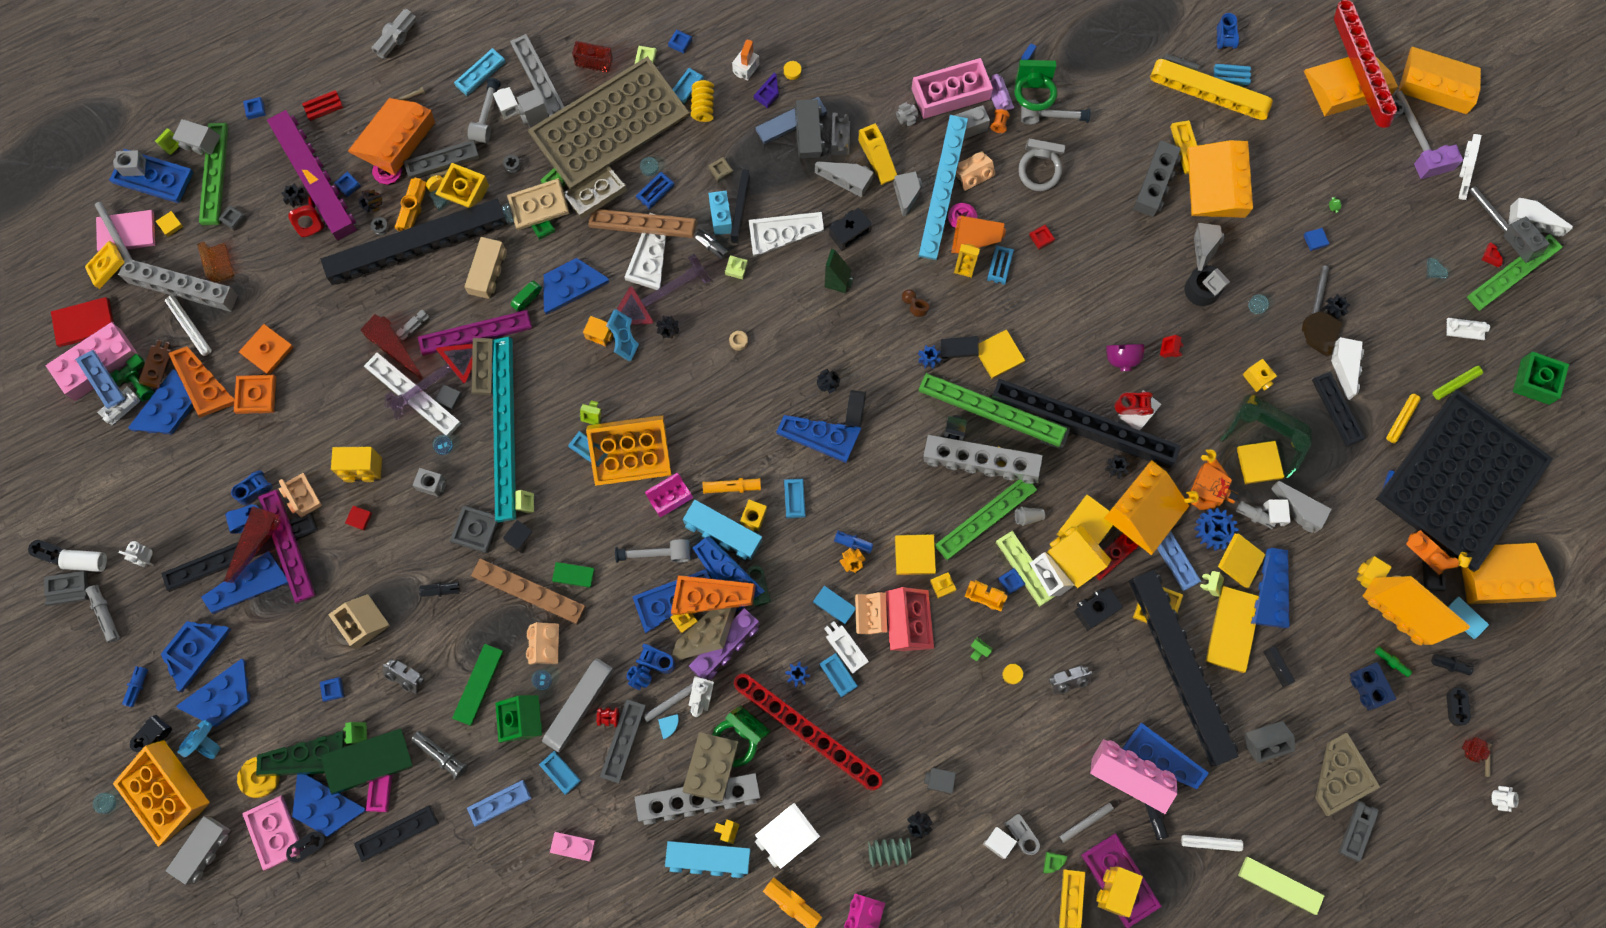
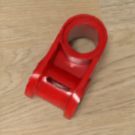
M1150 392L1124 393L1116 401L1115 410L1122 415H1151L1154 413V409L1151 407L1153 394ZM1122 401H1126L1129 407L1124 406Z

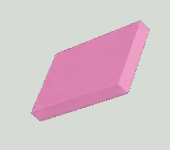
M152 210L109 215L127 250L155 246V222ZM96 217L97 251L99 252L109 240L113 243L115 242L102 218Z
M276 797L242 813L263 871L288 861L286 858L288 847L300 839L284 797ZM295 848L292 849V854L290 855V857L292 858L294 856L296 857L300 855V852L303 851V848H301L298 851H296Z

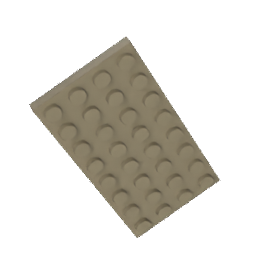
M647 56L528 129V133L567 187L572 190L607 166L612 165L688 117L689 112Z

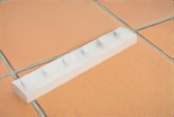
M376 353L364 365L369 372L447 437L461 424L460 421L380 354Z

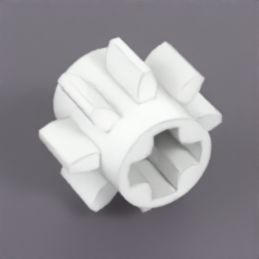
M1499 786V790H1494L1492 793V803L1498 806L1500 811L1512 812V808H1517L1518 794L1517 792H1512V787Z

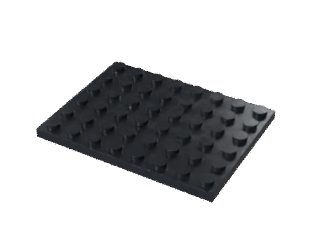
M1455 389L1376 497V500L1418 531L1421 530L1451 556L1458 559L1461 552L1467 553V557H1472L1467 568L1475 572L1482 565L1553 458L1462 392Z

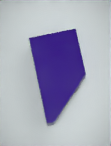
M775 72L754 94V99L766 108L779 96Z

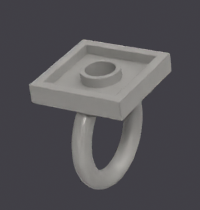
M1029 138L1025 150L1028 152L1019 163L1020 179L1031 190H1049L1061 178L1062 163L1059 157L1064 153L1065 145ZM1032 157L1051 159L1053 161L1055 173L1047 183L1036 184L1027 177L1026 165Z

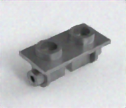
M390 659L387 665L383 664V675L387 680L395 681L405 691H412L417 694V685L421 686L425 680L421 674L411 668L407 673H404L407 666L396 659Z
M1081 665L1069 670L1070 677L1067 676L1065 671L1053 674L1049 678L1051 686L1053 685V694H1064L1077 687H1086L1091 683L1092 672H1089L1087 666L1083 667Z

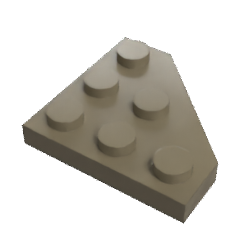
M737 607L709 611L677 640L671 656L677 661L723 649Z
M1344 733L1327 742L1315 798L1325 815L1330 816L1380 788L1348 733Z

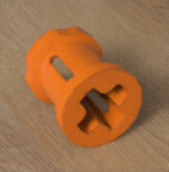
M996 109L994 112V123L991 124L990 128L994 132L1004 133L1007 129L1006 122L1010 117V113L1004 109Z

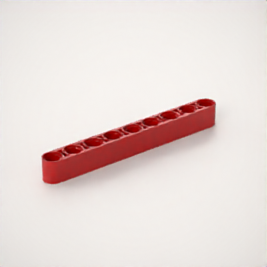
M1342 0L1338 3L1334 15L1335 24L1376 125L1382 128L1390 127L1397 107L1354 4L1351 1Z
M740 674L735 678L734 685L738 693L870 791H875L881 786L882 777L877 771L749 675ZM741 679H746L749 685L747 688L741 689L738 687V682ZM757 691H762L765 697L763 700L757 701L754 699V694ZM778 703L781 706V710L778 713L771 712V704ZM794 715L797 718V722L794 725L787 724V716ZM810 727L813 730V735L811 737H804L802 729ZM821 739L828 740L829 748L825 750L820 749L818 742ZM836 752H844L846 759L843 762L836 761L834 758ZM852 764H860L862 772L860 774L852 773ZM871 775L878 778V785L875 787H871L867 783V778Z

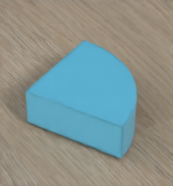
M678 714L658 719L663 739L669 738L675 732L679 723Z

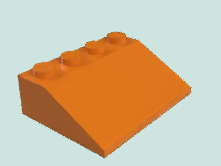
M389 98L348 151L395 176L404 165V161L410 157L435 124L432 111L416 102Z

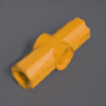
M419 178L411 179L407 193L401 199L402 207L395 225L397 231L414 227L416 218L422 210L421 203L427 188V182Z
M774 877L763 890L769 898L780 905L779 907L793 919H797L806 928H815L822 919V916L809 907L804 899L793 890L790 891Z

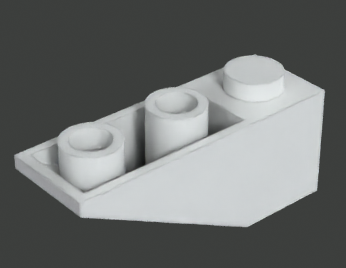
M1518 198L1510 207L1509 225L1527 216L1540 233H1550L1554 236H1564L1573 227L1538 201Z
M1340 337L1333 347L1331 361L1347 400H1350L1358 394L1360 389L1358 377H1360L1362 372L1360 360L1363 358L1364 349H1362L1361 341Z

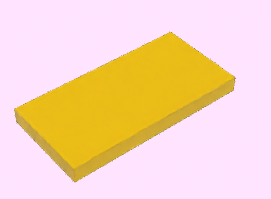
M1225 586L1222 587L1205 662L1241 673L1246 672L1256 624H1251V620L1255 616L1256 609L1254 606L1259 596Z

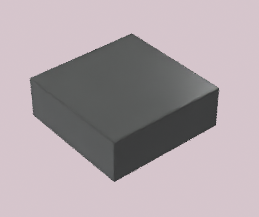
M230 205L220 216L219 220L235 231L246 216Z
M443 385L435 401L453 410L461 396V392Z

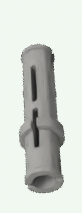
M99 585L86 588L85 591L92 604L90 607L98 618L106 642L113 643L119 640L120 636L107 608V600H104Z

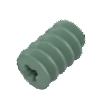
M899 838L897 845L894 839H890L889 845H887L884 839L880 846L877 840H874L872 846L868 841L869 861L872 867H875L876 861L879 862L880 866H883L884 860L891 866L893 859L897 865L900 864L901 859L907 865L909 858H911L910 839L906 838L904 844L902 838Z

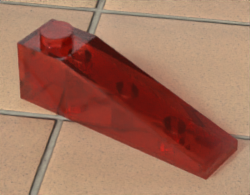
M374 314L361 328L362 334L422 380V374L391 328V322L384 316L380 318Z
M252 506L224 582L233 583L271 537L274 530L278 529L281 522L279 519L280 515Z

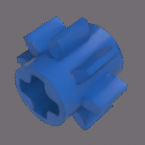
M925 345L924 352L919 351L918 353L921 356L918 363H923L925 369L927 367L934 369L935 362L940 363L941 361L938 358L941 351H936L935 345L932 347Z
M798 662V666L795 667L790 664L791 671L785 672L786 675H790L787 682L793 681L796 688L798 683H802L805 686L804 679L810 678L809 674H805L808 666L801 667V662ZM797 670H800V673L803 676H800L799 679H795V675H792V673H796Z
M638 664L637 667H631L627 672L628 685L637 690H640L641 687L646 688L652 678L649 674L650 669L641 664Z

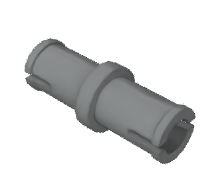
M1241 501L1236 509L1237 513L1250 518L1254 523L1259 522L1270 529H1273L1276 523H1270L1269 514L1263 512L1259 507L1256 509Z

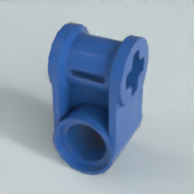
M1225 13L1216 28L1217 48L1232 47L1236 49L1239 43L1237 18L1232 13Z
M259 470L236 484L231 490V495L240 504L249 505L258 499L259 496L270 492L273 486L264 478L263 471ZM246 491V495L240 498V494Z
M254 504L229 511L225 514L231 534L245 532L266 522L263 509Z
M643 644L642 653L635 663L664 674L674 671L676 664L671 655L659 651L650 645ZM664 659L670 660V665L667 668L661 667V662Z

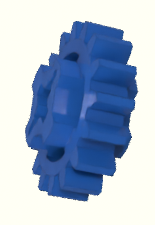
M1216 508L1214 512L1208 509L1206 513L1203 512L1200 515L1201 519L1198 518L1196 520V523L1199 524L1194 528V530L1199 531L1196 538L1201 537L1200 544L1207 543V549L1213 546L1214 551H1217L1219 547L1222 550L1226 549L1234 533L1239 531L1238 528H1234L1237 521L1231 520L1233 515H1226L1227 510L1220 513L1219 508Z

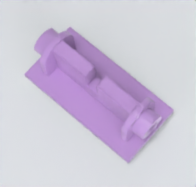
M994 74L990 82L993 87L991 99L995 109H1014L1003 77L1001 78L998 74Z

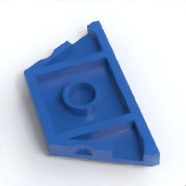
M578 258L544 274L545 314L548 315L610 283L609 279Z
M172 369L160 385V388L156 390L128 427L133 432L147 431L148 433L160 432L172 435L193 408V404L175 369Z
M186 621L161 653L164 662L168 665L169 674L174 678L177 685L176 689L179 692L183 693L232 630L231 628Z
M240 659L176 707L202 721L206 719L214 727L219 726L250 703L245 659Z
M297 775L292 817L321 834L330 837L342 826H346L358 815L366 812L365 807L340 793L331 795L328 786L309 775Z

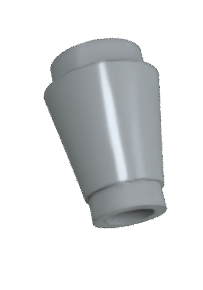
M1020 507L1015 510V521L1018 525L1025 526L1045 519L1044 509Z

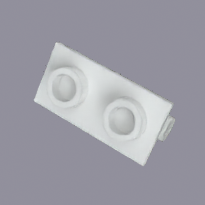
M1447 318V336L1485 340V332H1488L1490 329V325L1486 322Z
M129 387L121 391L126 400L110 409L104 406L97 412L106 423L113 425L140 402V399Z
M136 541L130 542L125 552H118L125 555L124 559L133 562V564L145 567L146 564L154 566V564L150 563L153 551Z
M696 676L694 677L689 701L691 713L694 717L700 716L703 710L708 711L714 684L713 681Z

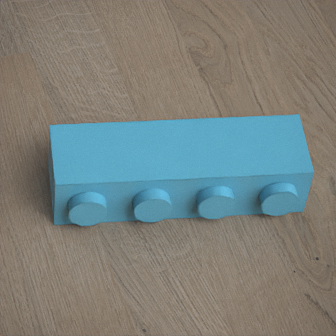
M697 500L693 501L683 518V522L686 524L685 527L688 530L702 533L703 538L709 536L712 540L718 542L722 549L726 551L731 549L736 552L735 555L742 560H746V558L752 560L763 541L762 536Z
M668 841L665 867H670L669 872L682 873L683 868L690 869L691 874H702L703 870L711 871V875L723 876V872L731 873V877L743 878L744 874H748L751 849Z

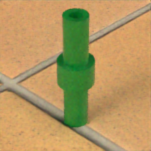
M1380 646L1375 649L1374 653L1384 659L1386 664L1392 669L1396 668L1406 677L1412 674V670L1402 664L1400 659L1394 654L1390 655Z

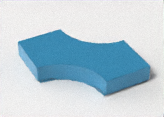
M616 309L606 325L615 338V349L613 352L627 361H631L639 343L634 340L631 334L630 325L632 319Z

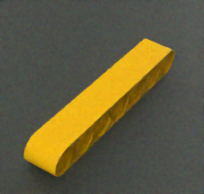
M1158 59L1155 62L1150 75L1151 80L1155 83L1259 120L1267 119L1273 100L1268 96L1164 59Z

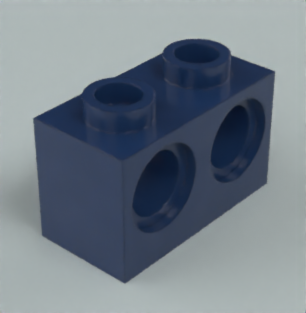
M1378 662L1350 673V681L1353 687L1358 690L1360 701L1367 710L1378 708L1396 700ZM1364 673L1368 675L1369 682H1366L1364 680ZM1373 692L1378 694V701L1373 698Z

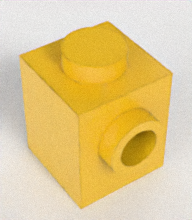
M1264 359L1252 365L1243 374L1256 392L1262 388L1264 391L1274 384L1272 381L1277 377Z
M1374 556L1368 559L1366 563L1363 562L1357 571L1359 575L1356 579L1361 582L1362 586L1368 588L1375 577H1386L1392 567Z

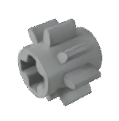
M907 102L899 105L900 109L896 112V116L900 124L910 126L916 123L915 120L918 117L916 107L913 104H907Z

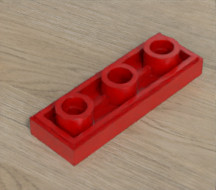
M1123 533L1104 550L1111 559V562L1095 577L1100 581L1139 545ZM1112 551H1115L1118 556H1114Z

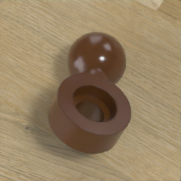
M905 290L902 293V300L906 304H911L909 307L910 312L916 317L927 315L929 304L922 299H916V293L913 290Z

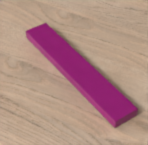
M525 310L418 336L421 354L425 356L437 353V347L473 344V338L494 339L531 330L532 324L529 312Z
M276 489L259 496L295 603L298 604L315 597L316 595L280 492Z

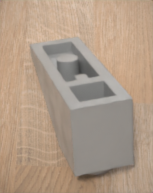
M816 162L815 164L816 174L861 198L873 180V172L866 166L831 162Z
M1198 223L1194 235L1198 271L1204 269L1217 252L1219 244L1223 243L1224 233L1221 232L1220 225Z
M1280 481L1272 486L1271 489L1279 500H1288L1289 513L1299 525L1303 526L1304 530L1316 533L1322 529L1331 508Z

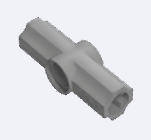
M404 9L393 23H387L382 30V36L372 46L373 52L380 58L385 59L396 45H401L405 41L406 33L417 21L416 16L408 9Z

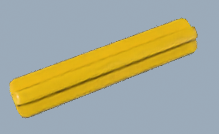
M1416 394L1409 396L1386 437L1387 441L1391 443L1398 441L1421 400L1420 396Z

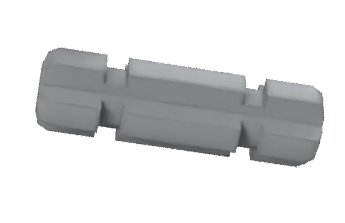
M420 310L416 317H412L403 326V329L400 328L396 332V335L401 340H405L409 333L412 334L422 325V321L425 322L429 318L424 310Z

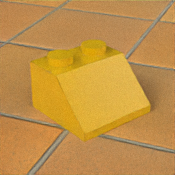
M451 163L435 194L471 208L482 201L489 184L485 175Z

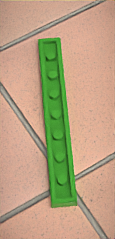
M927 373L919 387V392L1058 447H1060L1067 432V428Z

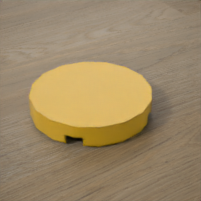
M257 757L247 760L241 770H239L237 783L239 789L247 796L263 798L270 795L277 788L280 776L257 777Z

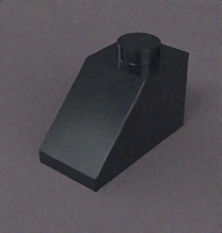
M957 415L948 416L943 438L963 441L967 420Z

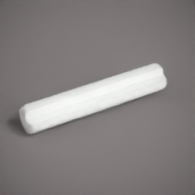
M1182 835L1181 838L1182 846L1243 851L1242 840Z

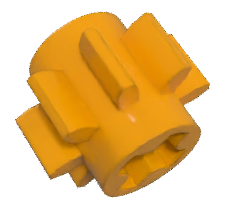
M849 548L842 553L843 559L840 560V563L846 572L850 570L856 573V571L863 568L862 562L865 561V558L859 549L853 550Z

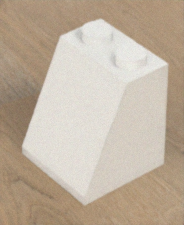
M793 803L756 834L758 839L755 842L762 851L764 849L770 854L768 860L774 868L779 866L781 869L820 836L796 804Z

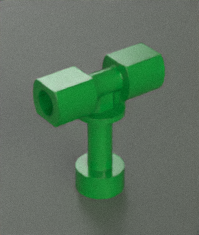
M136 353L126 361L127 365L120 371L116 369L110 375L118 387L124 382H131L137 389L136 396L140 401H147L153 396L154 391L150 386L139 384V379L137 378L139 373L137 371L144 367L145 360Z

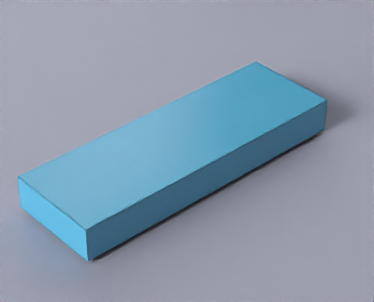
M492 48L459 77L454 84L466 96H469L506 61Z

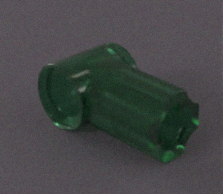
M760 566L750 567L747 574L750 576L754 571L759 572L761 578L754 581L765 591L753 600L754 606L771 603L763 569Z

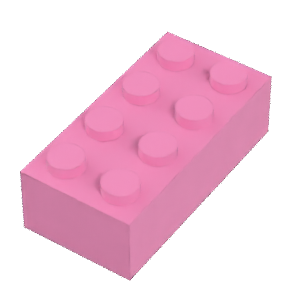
M979 58L914 77L911 89L922 118L925 119L990 100L993 87L983 62Z
M112 322L45 365L63 393L74 401H77L94 389L75 360L76 358L91 350H95L108 372L112 373L116 369L119 371L127 365L126 361L137 353L123 331Z
M1102 740L1092 758L1090 774L1166 814L1177 795V778H1175V775L1170 771L1160 770L1149 760L1144 761L1138 758L1137 754L1130 750L1125 751L1119 748V745L1114 741Z

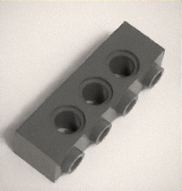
M1160 140L1133 210L1154 217L1157 211H1161L1164 201H1161L1163 196L1166 197L1170 188L1167 183L1172 181L1176 172L1173 170L1174 165L1177 166L1181 159V155H1178L1180 147Z

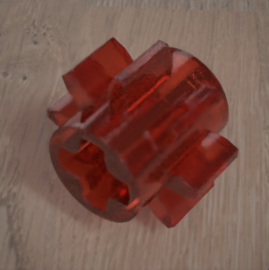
M1473 737L1472 740L1469 739V741L1465 740L1462 749L1465 750L1464 756L1476 763H1480L1484 759L1487 760L1491 753L1487 747L1488 743L1476 737Z

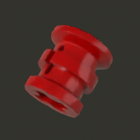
M616 707L615 710H611V708H606V710L598 708L596 716L597 726L602 724L610 726L613 724L617 728L619 708Z

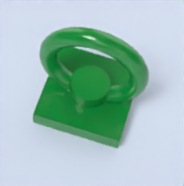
M1019 61L1014 92L1016 100L1021 106L1032 111H1042L1055 103L1058 95L1057 87L1053 82L1056 61ZM1022 88H1046L1050 90V97L1047 101L1040 104L1031 103L1023 97Z
M740 705L732 710L725 718L726 720L718 724L712 733L713 736L720 737L725 729L735 727V731L741 737L749 739L748 752L742 758L734 759L733 767H741L749 763L756 754L758 743L771 732L769 728Z

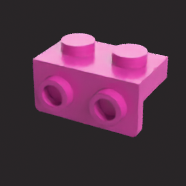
M679 473L668 477L645 492L660 518L693 499Z
M854 894L844 928H879L885 903Z

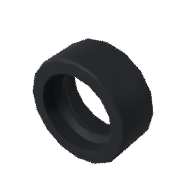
M850 391L846 425L861 427L866 392Z

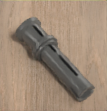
M418 731L412 737V742L438 761L440 768L450 772L455 780L464 774L468 765L458 761L453 753L445 752L421 731Z

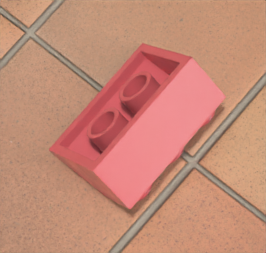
M906 587L885 591L890 650L913 651L934 649L929 591Z

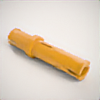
M760 478L703 482V494L737 491L744 493V491L761 490Z

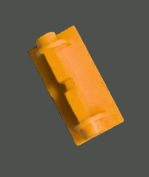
M977 580L970 581L964 597L984 604L991 609L1002 611L1008 596L1004 594V591L992 587L990 592H986L988 585Z

